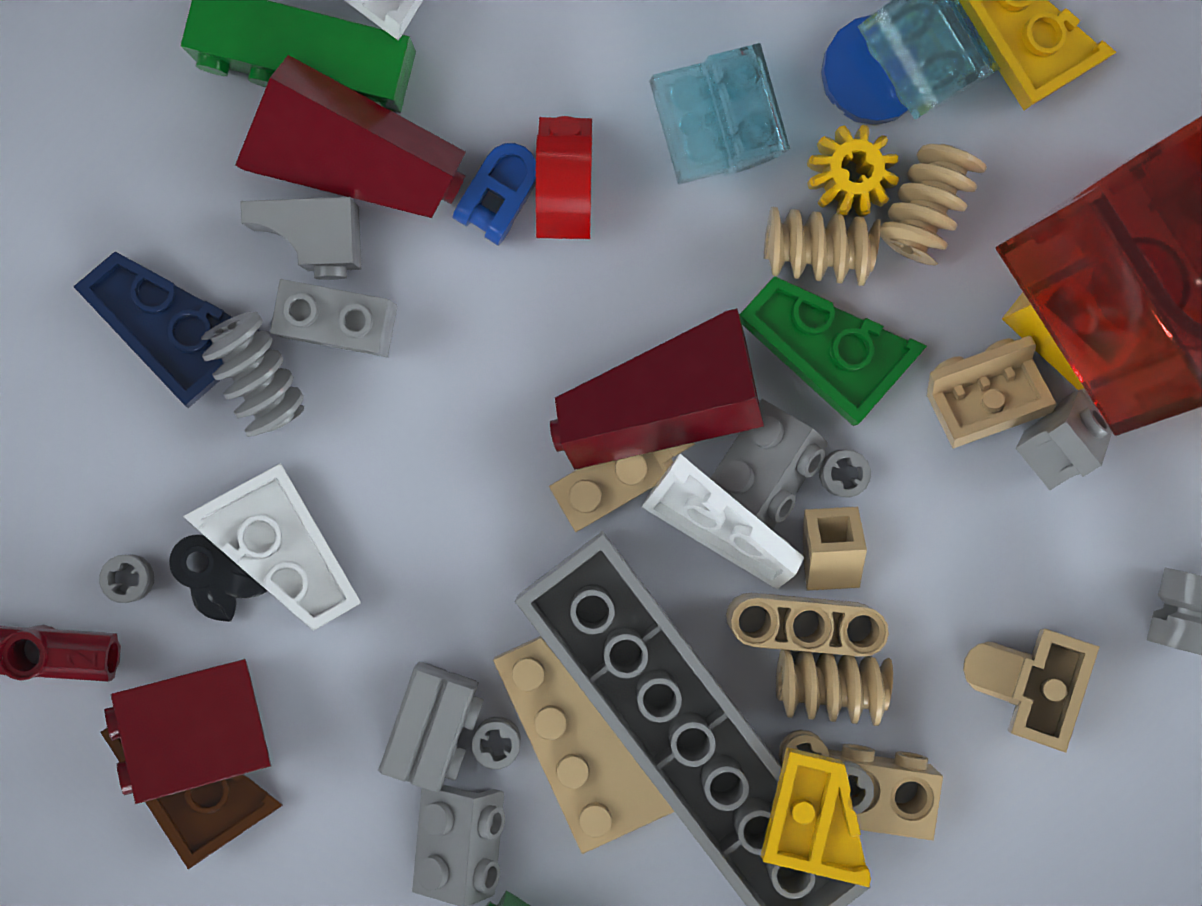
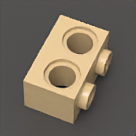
M843 744L842 751L828 749L831 758L839 759L842 762L851 761L858 764L871 778L873 783L874 797L870 806L862 813L857 814L860 830L934 841L943 775L931 764H927L928 758L926 756L898 751L895 753V759L874 756V749L856 744ZM910 781L917 782V793L911 801L906 803L895 802V793L900 785ZM856 794V795L850 796V797H851V801L853 800L854 797H857V796H859V795Z

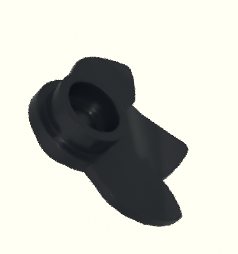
M194 534L186 536L177 542L171 551L169 566L172 575L179 583L190 588L194 606L208 618L230 622L235 614L236 598H251L267 592L263 586L204 535ZM202 552L208 557V565L204 570L195 572L188 568L186 560L191 553Z

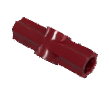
M37 625L29 628L0 626V675H7L19 681L34 677L109 682L115 678L116 669L120 663L121 645L118 642L117 633L58 630L47 625ZM27 640H31L39 649L40 658L38 664L29 661L25 655L24 647Z

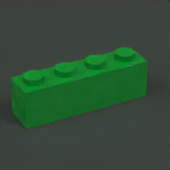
M192 0L181 42V47L196 61L195 66L214 75L228 76L230 69L249 74L248 80L250 82L266 87L272 74L289 55L379 105L399 113L402 110L416 54L410 36L402 35L398 41L383 29L268 0Z

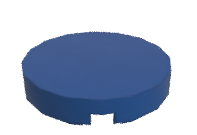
M873 14L856 18L837 32L824 53L821 77L826 96L833 105L835 103L838 109L844 112L843 115L854 122L878 125L897 120L916 105L928 84L930 62L926 45L914 28L896 17Z

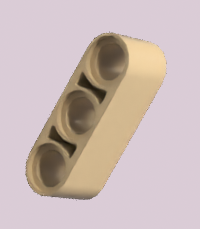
M743 593L732 600L726 612L727 624L735 637L745 645L759 648L863 657L872 656L879 652L886 644L889 635L888 624L880 613L865 604L852 601ZM750 606L763 607L766 614L764 625L756 632H745L739 627L741 613ZM810 610L816 612L818 626L815 632L808 637L796 636L793 630V623L798 614ZM857 616H868L871 622L868 636L861 641H850L847 634L849 623Z

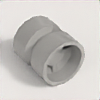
M1165 567L1158 597L1164 602V607L1153 612L1147 640L1202 655V576Z

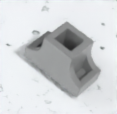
M1076 390L1062 399L1053 413L1046 415L1026 429L1018 442L1016 450L1047 488L1052 490L1073 476L1081 474L1084 477L1102 466L1113 428L1082 390Z

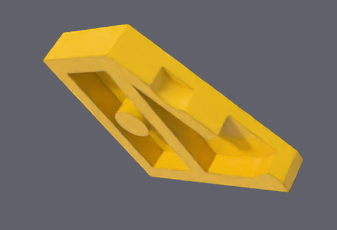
M789 747L786 748L760 856L765 863L869 887L871 881L870 872L866 866L859 836L861 833L857 815L852 806L851 789L846 767L841 760Z

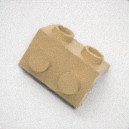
M1032 336L1016 341L1011 338L997 341L989 346L985 352L966 359L960 356L952 357L940 363L935 370L930 372L927 397L952 449L1054 412L1056 401L1033 360L1036 344Z

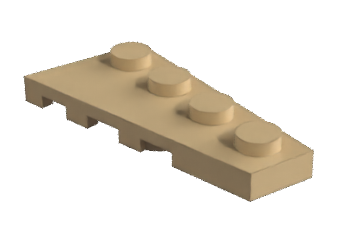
M541 636L494 657V664L582 854L674 812Z

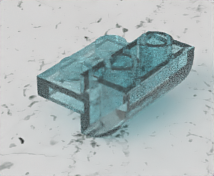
M892 0L857 26L867 41L870 54L881 64L895 87L899 101L908 108L915 120L942 106L956 95L984 81L1000 70V67L959 0Z
M761 43L709 55L703 63L654 74L649 80L678 185L721 173L724 176L738 173L771 161L790 149Z

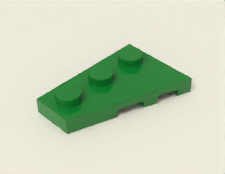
M776 276L765 285L739 314L742 325L852 426L858 425L927 347V345L909 338L906 340L883 329V325L868 318L862 320L834 307L833 302Z

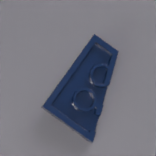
M116 251L73 286L187 408L191 407L220 381L215 380L212 374L224 362L221 358L204 361L201 355L213 343L211 339L202 340L201 337L213 327L233 318L225 313L224 310L175 286L173 282Z

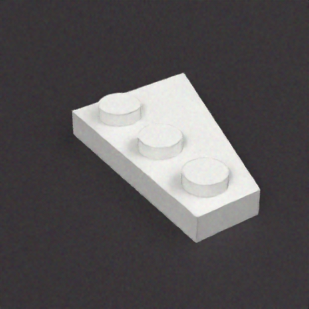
M281 463L183 516L313 631L361 604Z

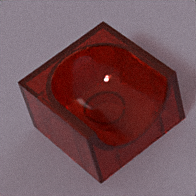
M1201 115L1131 156L995 247L1115 436L1202 407Z

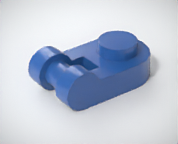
M504 143L495 147L488 154L462 196L452 218L465 226L472 223L486 232L484 238L499 246L507 236L514 220L536 185V161L533 154L526 147L516 143ZM488 191L504 200L497 213L482 205Z

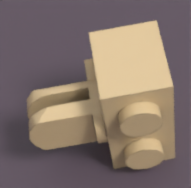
M1044 628L1039 630L1032 654L994 642L977 644L968 652L964 659L963 671L966 681L976 691L1015 705L1008 731L1011 734L1066 753L1100 647Z

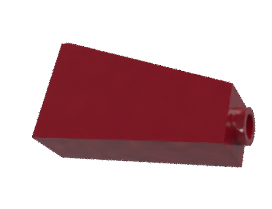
M288 55L268 81L235 166L247 172L432 218L441 200L452 204L466 177V175L457 171L466 151Z
M738 309L725 311L555 397L557 419L550 421V432L554 447L557 452L565 451L574 470L764 427L746 337Z

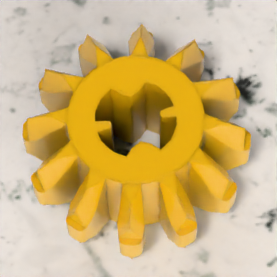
M843 125L835 131V141L826 136H823L818 141L817 147L822 155H811L807 161V166L820 174L810 178L807 185L809 189L813 190L824 187L826 192L818 200L820 207H826L835 199L838 201L837 214L845 217L853 205L859 217H865L870 213L871 203L882 207L888 202L889 197L884 188H894L899 182V177L886 169L894 166L899 159L897 154L882 155L880 152L888 142L887 136L881 135L872 144L868 141L870 132L867 125L859 127L854 139L850 130ZM850 161L856 163V172L862 175L856 182L850 181L849 171L843 169Z

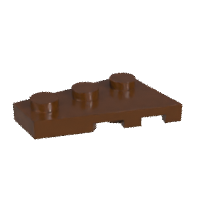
M107 728L100 733L118 761H125L121 739L112 741ZM245 774L145 802L188 870L283 806L280 801Z

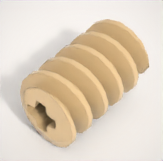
M927 144L918 150L917 158L920 163L913 164L907 172L911 183L903 184L897 192L902 202L893 203L888 210V215L893 222H884L881 225L880 237L896 252L916 262L934 266L938 263L927 253L928 249L945 250L948 246L947 242L937 234L938 229L954 231L958 226L946 214L948 209L963 212L967 208V204L956 195L957 191L972 193L977 188L976 183L966 176L967 172L984 173L987 168L986 164L976 156L946 144Z
M771 207L765 233L764 259L769 260L773 276H778L785 262H790L794 278L799 279L806 265L811 264L816 281H821L827 268L833 267L836 282L842 284L849 269H854L858 286H864L876 263L880 242L881 220L876 219L868 232L865 218L855 216L846 230L843 215L834 214L825 228L821 212L813 211L803 226L799 210L791 209L784 223H781L778 207Z
M781 649L776 669V697L779 701H783L787 717L793 718L798 704L804 703L808 719L814 720L820 705H826L829 720L836 722L841 708L847 707L851 723L857 724L863 709H869L873 726H879L884 712L889 708L893 689V665L890 658L885 659L879 667L876 658L865 656L858 666L854 656L843 655L838 664H836L833 654L821 653L815 664L811 652L800 651L795 662H793L790 650Z

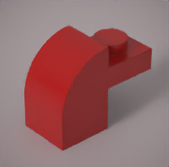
M560 116L557 118L539 117L536 141V238L590 239L592 118H574L570 116Z

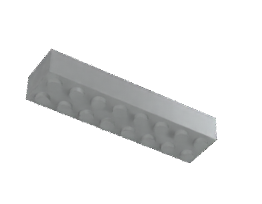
M603 531L518 594L515 603L746 906H847L871 888V886L865 887L762 861L760 855L782 766Z

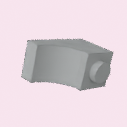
M351 197L240 201L241 223L253 231L269 232L287 239L297 252L298 265L307 271H314V279L347 278V270L361 269L359 206Z

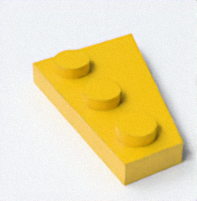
M955 0L1023 110L1028 109L1117 53L1103 40L1097 44L1077 26L1081 20L1067 8L1059 11L1048 0Z

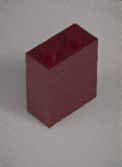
M246 659L112 693L113 707L104 709L109 736L112 741L121 739L125 761L117 763L121 790L124 796L133 793L135 804L272 766Z

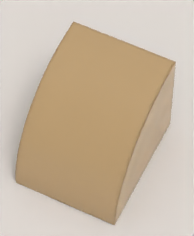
M859 508L805 509L803 519V560L807 591L860 588L867 547Z

